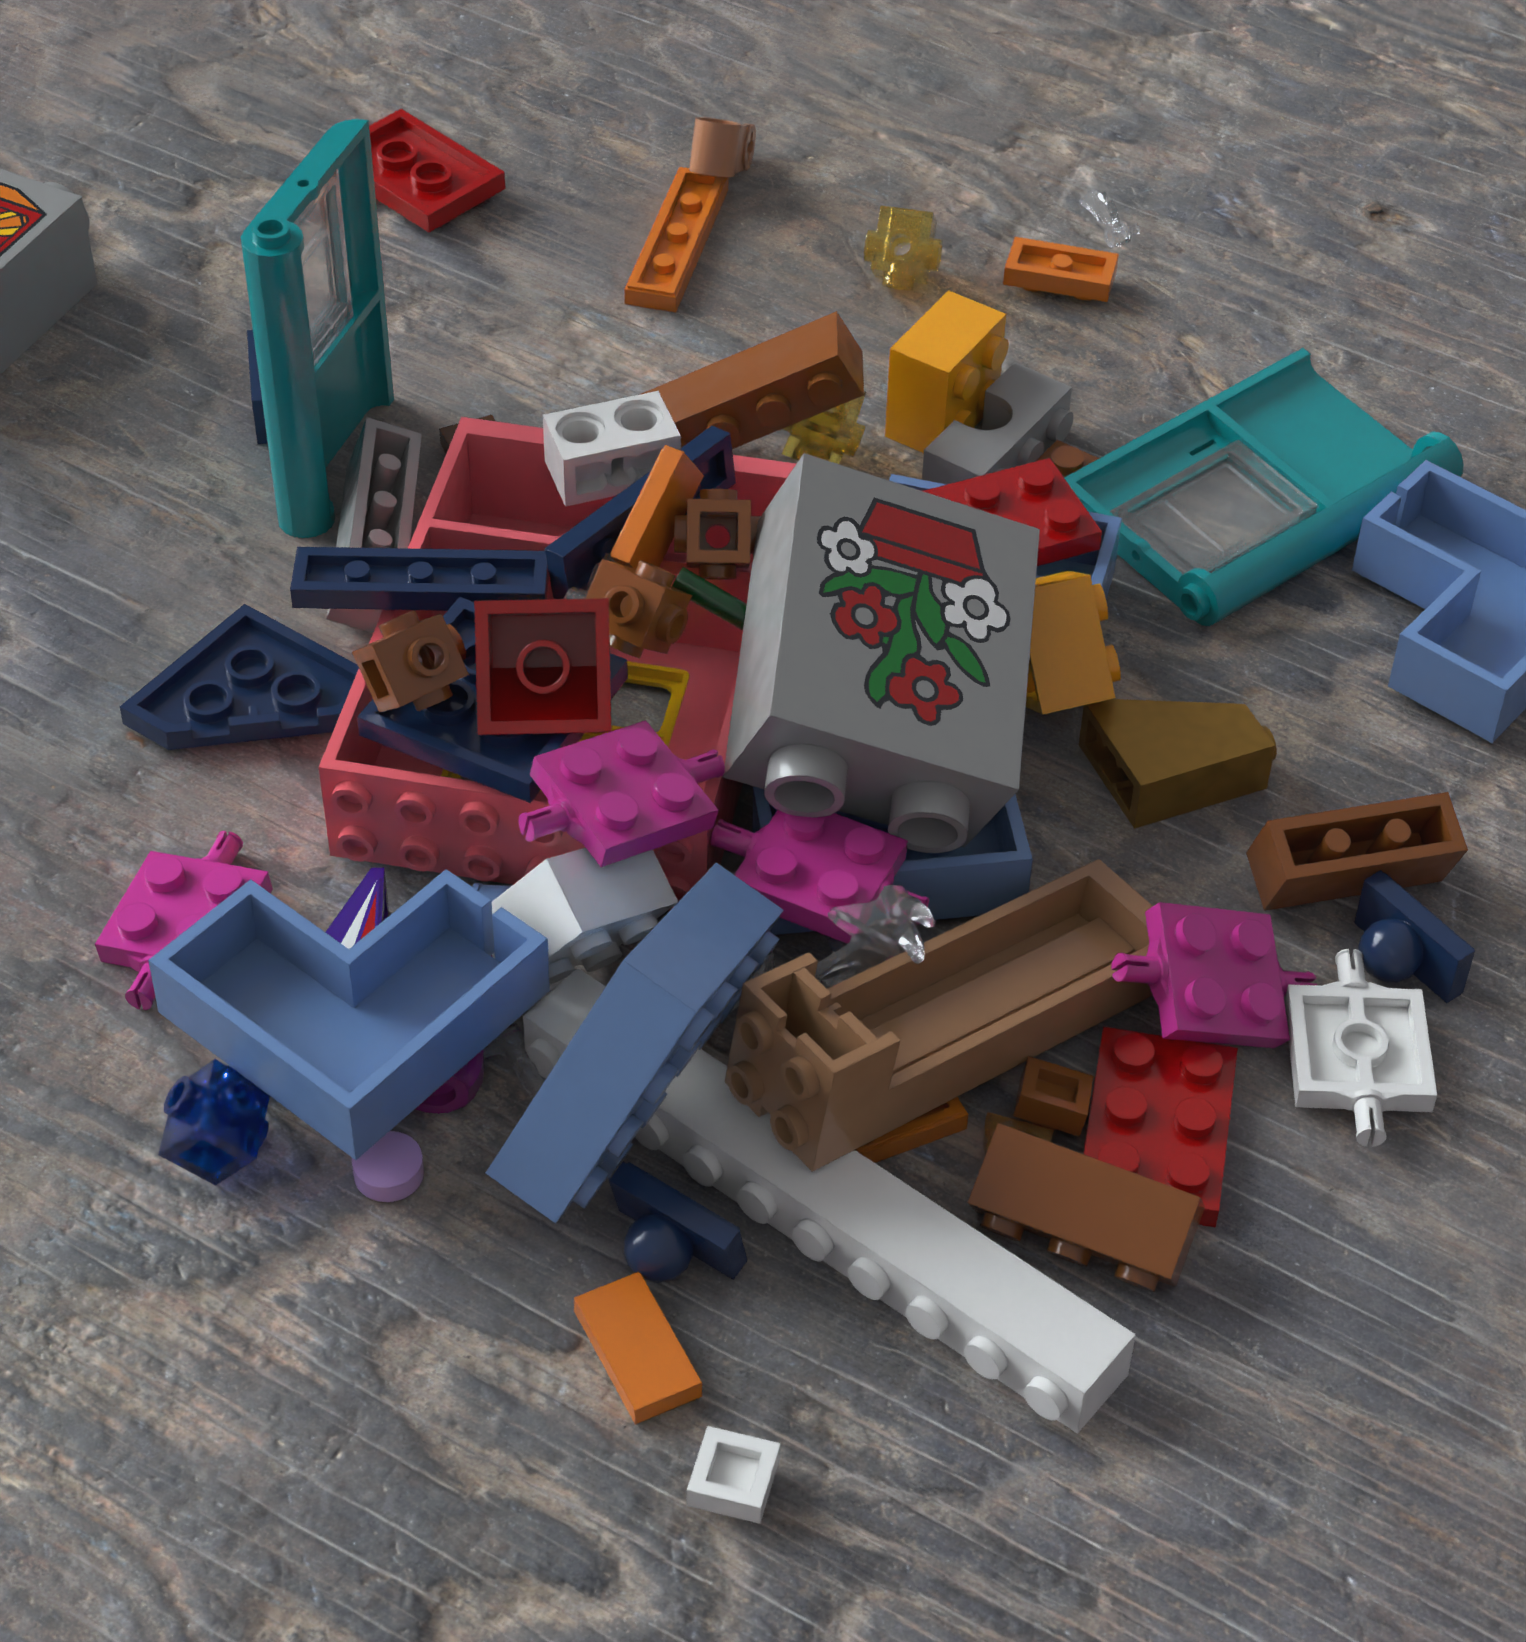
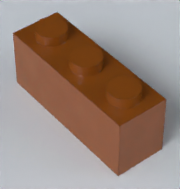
M1444 792L1268 820L1247 850L1246 855L1263 909L1266 911L1361 895L1364 880L1380 870L1391 877L1402 888L1441 882L1465 855L1468 848L1449 793Z
M1000 1123L996 1126L967 1202L977 1213L984 1215L980 1224L984 1229L1015 1241L1021 1240L1024 1230L1049 1239L1050 1243L1047 1252L1081 1266L1087 1267L1091 1256L1118 1265L1114 1274L1115 1278L1151 1292H1155L1159 1281L1176 1287L1205 1209L1201 1197Z

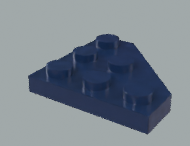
M244 604L120 706L122 722L125 726L167 750L332 733L359 667L354 662Z

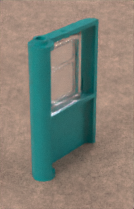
M363 119L345 120L328 129L246 227L241 236L278 523L284 533L297 538L317 537L326 533L333 526L335 510L333 502L329 499L326 467L370 409L376 406H390L394 401L369 120Z
M1301 348L1064 478L1088 512L1122 518L1117 554L1178 606L1187 618L1200 625L1211 626L1358 540L1363 517L1390 492L1396 494L1398 485L1425 460L1461 477L1464 463L1457 445L1445 434L1432 431L1419 438L1413 449L1319 376L1311 364V353Z

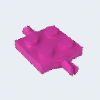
M646 720L534 756L530 776L547 797L549 806L520 814L518 823L521 834L523 836L526 835L525 839L531 842L539 837L560 830L567 832L568 835L586 847L600 867H604L712 829L717 817L718 808L698 783L723 776L725 773L723 758L721 755L717 757L718 751L714 749L686 760L678 758Z
M777 810L769 824L755 833L730 824L723 819L718 821V825L716 824L710 841L711 846L719 847L745 857L734 875L782 908L784 911L780 918L844 943L853 945L865 924L878 916L883 910L913 921L917 925L921 923V919L924 918L927 911L928 897L917 895L893 885L894 877L906 859L908 840L836 813L812 818L790 815Z
M226 831L219 832L209 853L202 859L155 851L149 852L95 943L101 962L131 967L139 972L132 986L125 994V998L131 1006L140 1009L142 1005L143 1010H148L153 1005L155 992L148 961L150 958L250 879L269 893L272 892L273 888L268 871L231 865L243 847V841L237 834L229 832L227 836Z
M1159 902L1145 911L1149 937L1147 956L1130 955L1120 952L1115 955L1112 961L1111 970H1118L1112 974L1115 981L1146 983L1150 986V990L1159 1008L1163 1039L1276 1048L1290 1040L1284 1003L1288 984L1317 985V983H1311L1316 980V976L1312 972L1287 971L1280 967L1277 959L1271 915L1263 913Z

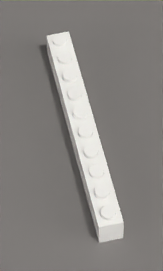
M579 968L574 970L523 1016L526 1059L532 1068L544 1078L548 1077L606 987ZM698 1049L678 1077L675 1076L665 1091L667 1096L646 1126L640 1128L635 1138L645 1147L651 1150L659 1149L683 1165L688 1174L701 1185L707 1187L714 1186L736 1201L743 1212L752 1220L761 1224L768 1223L789 1237L808 1258L819 1262L824 1261L849 1278L853 1286L867 1298L872 1300L880 1299L905 1316L911 1326L924 1337L939 1339L964 1356L969 1365L981 1376L992 1380L997 1379L1025 1398L1029 1406L1037 1414L1048 1420H1058L1078 1434L1128 1376L1136 1334L856 1150L812 1172L792 1151L785 1149L779 1144L771 1129V1115L769 1113L758 1117L747 1105H743L736 1100L729 1086L724 1082L727 1066L702 1049Z

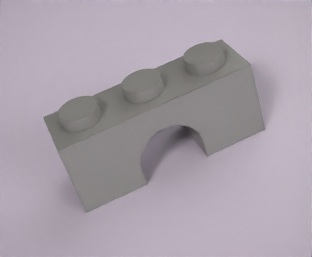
M1014 362L985 390L982 430L969 427L954 420L924 449L922 480L951 484L1035 462L1057 439L1063 441L1072 427L1074 418L1073 413L1070 412L1072 387Z

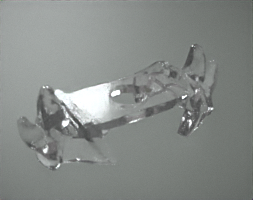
M902 885L884 886L878 898L869 903H857L832 908L827 913V916L836 926L852 937L847 945L817 964L815 978L824 987L829 988L905 951L914 963L920 964L925 959L924 943L916 924L918 922L927 928L933 927L935 920L931 912L919 899L909 895ZM773 951L760 969L752 974L749 980L775 968ZM850 966L845 972L835 977L823 979L835 970Z

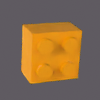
M948 290L890 348L885 437L924 453V449L954 420L972 428L983 418L985 390L1001 376L1002 363L1008 351L1009 343L1004 338L1006 313Z
M1065 571L1036 578L1026 707L1042 715L1116 698L1113 682L1121 680L1119 660L1112 644L1105 646L1100 621L1108 620L1106 597L1100 583L1092 585L1091 575Z

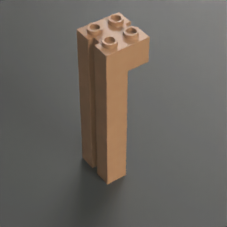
M1097 859L829 988L824 987L815 978L818 960L810 952L743 983L724 1082L729 1086L736 1100L743 1105H747L758 1117L767 1113L771 1115V1129L779 1144L785 1149L792 1151L813 1172L1024 1063L1028 1056L1035 1057L1153 996L1148 984L1126 981L1117 982L1112 974L1118 970H1111L1112 961L1117 953L1147 956L1149 937L1145 911L1153 907V905L1105 863Z

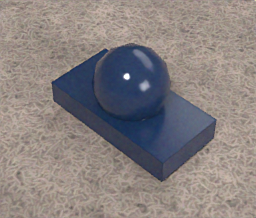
M1380 870L1365 879L1354 923L1364 931L1360 938L1358 950L1363 954V965L1367 973L1387 983L1400 982L1414 975L1445 1003H1449L1463 994L1475 949L1383 871Z
M623 1161L609 1179L619 1211L635 1220L630 1225L624 1239L623 1255L628 1267L635 1273L640 1272L644 1280L661 1283L676 1279L688 1268L692 1255L734 1280L748 1261L739 1227L634 1164Z

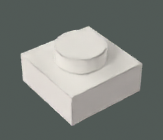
M707 1426L687 1487V1506L761 1524L780 1461V1443Z

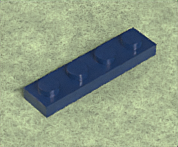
M710 426L679 449L685 452L704 475L693 499H700V490L729 489L736 483L729 432L715 426ZM651 470L545 548L554 599H583L589 591L601 560L605 559L616 562L610 553Z
M297 547L290 593L292 608L448 611L459 597L472 602L547 600L549 571L545 551Z

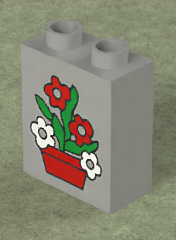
M804 453L758 520L723 777L765 789L764 795L768 803L779 811L790 815L814 818L828 816L840 811L888 825V833L908 840L907 849L925 853H942L959 847L965 848L1019 790L1040 529Z

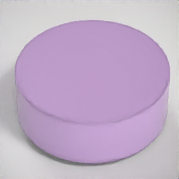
M389 1131L357 1160L352 1158L354 1181L358 1190L369 1199L375 1201L394 1202L404 1199L415 1192L423 1180L424 1167L421 1148L413 1138L401 1132Z

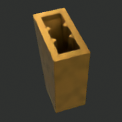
M1110 699L1083 706L1078 745L1134 829L1258 792L1268 787L1272 762L1277 755L1276 742L1270 729L1258 722L1246 704Z

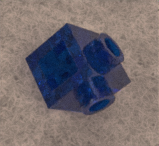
M216 1059L212 1060L191 1076H183L178 1079L170 1089L164 1102V1112L168 1116L158 1155L215 1186L257 1159L258 1151L264 1143L269 1130V1123L265 1118L270 1096L231 1066L225 1065Z

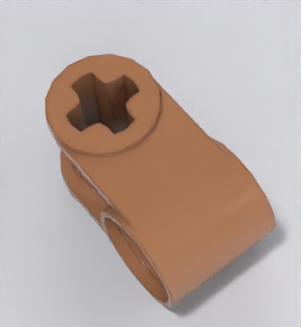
M710 117L695 118L689 171L710 176L734 177V174L748 170L752 163L755 149V125L748 123L741 125L737 122Z

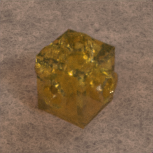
M880 205L877 230L868 229L866 235L864 261L871 262V271L875 277L883 278L882 286L898 290H913L914 282L928 283L929 270H939L943 240L935 238L937 220L933 212ZM910 246L906 254L896 255L900 247Z
M864 391V396L783 428L782 430L789 433L781 454L799 461L801 456L806 453L837 464L840 463L844 454L853 458L866 427L857 423L866 392Z

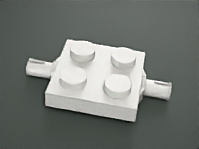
M1344 949L1335 956L1339 981L1322 986L1288 984L1284 1002L1290 1035L1289 1050L1295 1107L1346 1109L1355 1113L1357 1142L1367 1147L1369 1137H1371V1147L1381 1145L1387 1139L1382 1112H1433L1437 1089L1422 989L1387 988L1367 982L1365 980L1362 952L1353 949L1350 961L1349 949Z

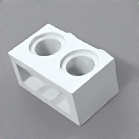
M659 391L543 415L545 463L565 507L618 495L652 470L661 449L665 445L678 450L681 448V435Z

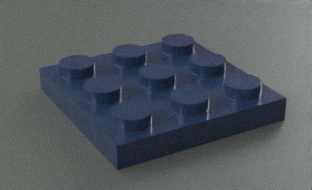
M459 597L444 614L443 618L446 624L452 625L462 638L466 649V659L463 662L469 675L449 684L453 696L420 711L416 710L412 701L401 707L379 712L372 699L357 716L359 736L531 803L541 790L530 776L534 756L577 743L585 733L478 735L474 602ZM610 653L612 699L628 679L627 659Z

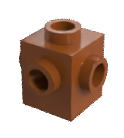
M700 490V499L687 500V515H675L674 553H687L686 568H699V576L703 579H736L737 568H749L750 554H754L757 525L761 516H751V500H737V490ZM722 526L727 529L730 541L725 547L713 548L707 543L706 532L711 527Z
M602 559L585 599H609L610 647L640 658L644 649L664 654L668 653L671 644H674L684 632L688 620L686 609L692 595L672 587L675 575L653 564L640 560L637 568L634 569L627 565Z
M410 611L379 625L383 638L352 652L379 712L398 708L412 701L417 711L426 709L453 696L449 684L469 675L463 662L466 659V649L462 638L452 625L446 624L442 614L420 621L416 611Z

